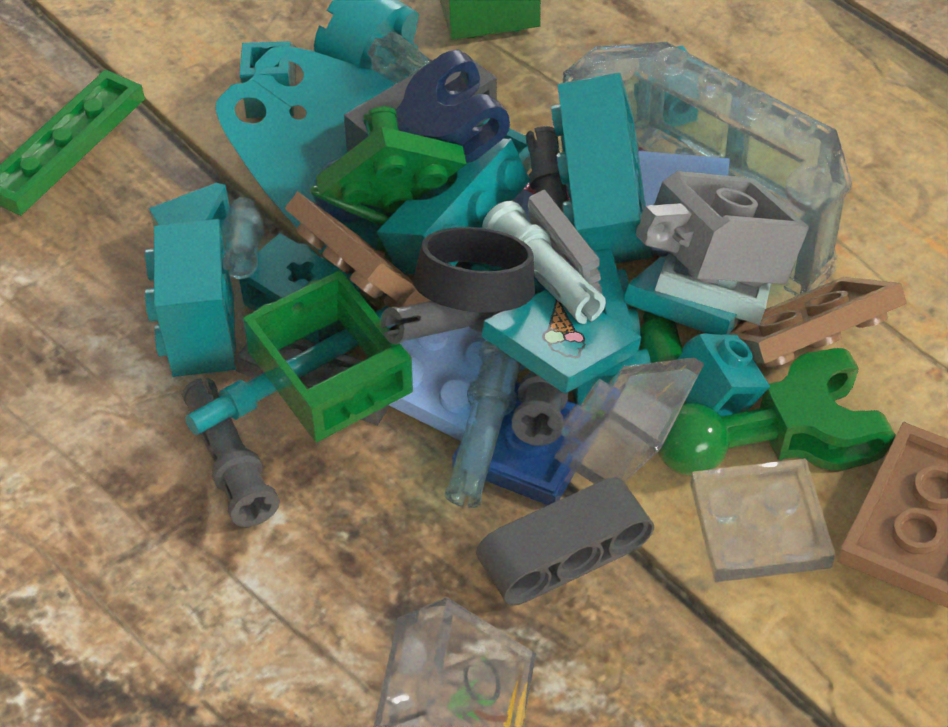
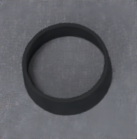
M476 227L442 229L429 234L423 240L413 277V284L416 290L425 298L457 310L487 313L516 309L527 304L535 293L533 251L519 238L496 230ZM475 262L497 266L506 270L475 271L455 267L447 263Z

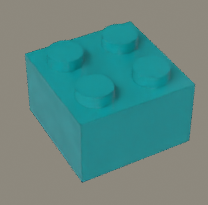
M219 219L154 226V248L145 249L147 276L149 281H154V288L145 289V303L149 322L158 321L159 323L155 325V343L158 356L168 357L173 377L236 370L234 363L236 358L234 290Z

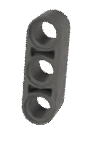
M618 477L602 480L494 530L480 542L476 555L504 601L509 605H520L635 551L650 538L655 527L653 521L625 482Z

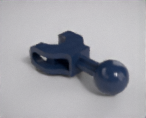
M456 50L441 54L415 73L406 87L404 99L399 107L395 109L399 131L463 146L466 163L477 160L499 143L509 131L510 120L504 106L495 98L485 94L473 96L480 86L479 71L470 56ZM461 71L460 75L455 80L445 85L446 80L450 75H452L455 72ZM490 118L485 125L475 127L483 119ZM338 159L330 161L329 163L324 165L317 173V175H319L322 171H324ZM316 177L313 186H318ZM313 196L317 206L342 224H351L364 219ZM361 204V205L366 206V207H368V208H370V209H373V208L375 207V206H370V205Z

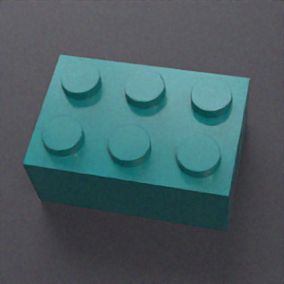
M621 73L557 84L560 104L551 105V113L556 136H561L563 152L557 153L559 174L562 184L567 185L570 200L563 202L564 215L593 251L612 249L615 264L653 258L652 247L645 245L635 235L637 226L641 222V214L646 206L634 116Z

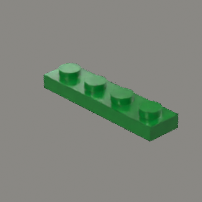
M106 69L0 164V206L22 216L145 100L142 85Z

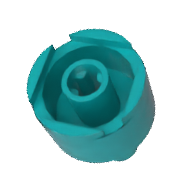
M333 0L326 10L333 14L327 28L319 25L315 35L314 52L354 64L357 68L363 67L389 77L398 67L402 69L408 68L417 55L418 45L413 43L419 13L399 0Z

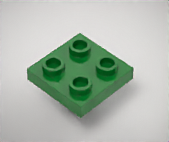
M382 106L370 109L369 114L365 113L363 115V122L366 126L368 137L317 175L316 180L320 196L340 199L350 205L365 204L380 207L387 212L395 213L406 200H417L431 189L445 184L448 177L463 168L467 163L463 146L399 131L396 110L392 107Z

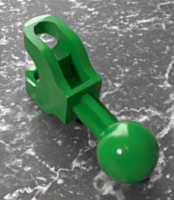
M833 348L800 355L791 364L788 375L782 381L769 384L770 388L763 394L759 409L722 417L715 410L699 403H686L671 409L664 415L658 425L656 447L660 458L671 470L686 476H700L711 472L721 464L729 448L769 440L778 460L796 457L805 459L823 469L843 471L870 464L883 458L889 451L896 434L886 416L880 411H851L835 402L846 397L853 389L859 368L847 349Z

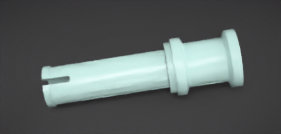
M513 201L502 202L488 212L484 218L482 228L507 233L524 241L533 251L534 276L568 309L579 323L585 324L587 317L592 322L600 316L606 304L605 297L552 248L548 232L539 225H532L526 219V212L518 203Z

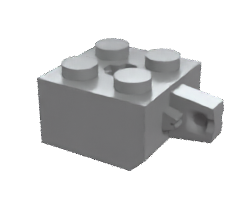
M677 171L662 182L655 204L645 206L635 235L645 245L663 249L669 254L674 255L688 269L689 276L698 281L710 284H717L719 280L738 281L747 286L760 287L763 283L787 284L809 226L754 178Z

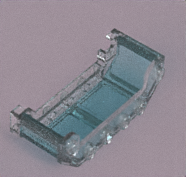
M668 42L595 46L563 72V83L620 72L634 116L638 151L730 158L728 176L754 178L807 224L809 229L788 282L784 284V290L795 296L801 295L820 287L835 272L837 263L835 245L845 196L851 191L852 187L851 177L836 129Z

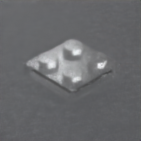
M806 459L692 472L691 489L714 582L830 569L833 567L835 553Z

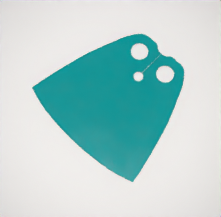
M278 46L268 50L256 61L255 74L250 80L245 83L231 85L218 98L215 109L223 131L249 171L269 198L297 228L301 222L289 213L285 207L297 191L315 203L310 193V188L313 187L317 173L324 165L341 158L347 153L344 114L391 88L398 81L369 69L357 68L354 64L314 51L289 46ZM289 53V62L299 65L302 68L304 77L301 83L296 86H284L278 83L274 76L258 73L267 67H275L279 64V59ZM255 98L264 104L266 116L258 123H245L236 116L234 111L235 105L241 99ZM297 105L302 106L307 114L303 119L292 118L289 113L290 108ZM380 207L373 208V210L391 217L393 215ZM366 219L351 224H343L376 249L379 237L377 231L381 228L380 225ZM325 244L324 247L321 250H319L314 245H312L321 255L327 247V245Z

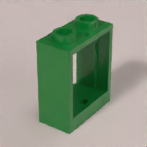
M341 270L320 280H314L304 288L278 301L265 304L255 312L243 317L250 355L316 443L413 392L412 357L401 344H392L387 341L383 333L390 330L387 327L381 328V319ZM340 320L369 358L307 389L278 350Z

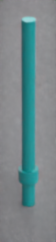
M388 306L375 312L380 319L383 311L389 308ZM345 328L286 360V362L298 378H301L359 346V344ZM264 373L248 382L238 380L219 391V398L186 415V424L194 435H198L229 417L237 420L257 408L258 401L277 390Z

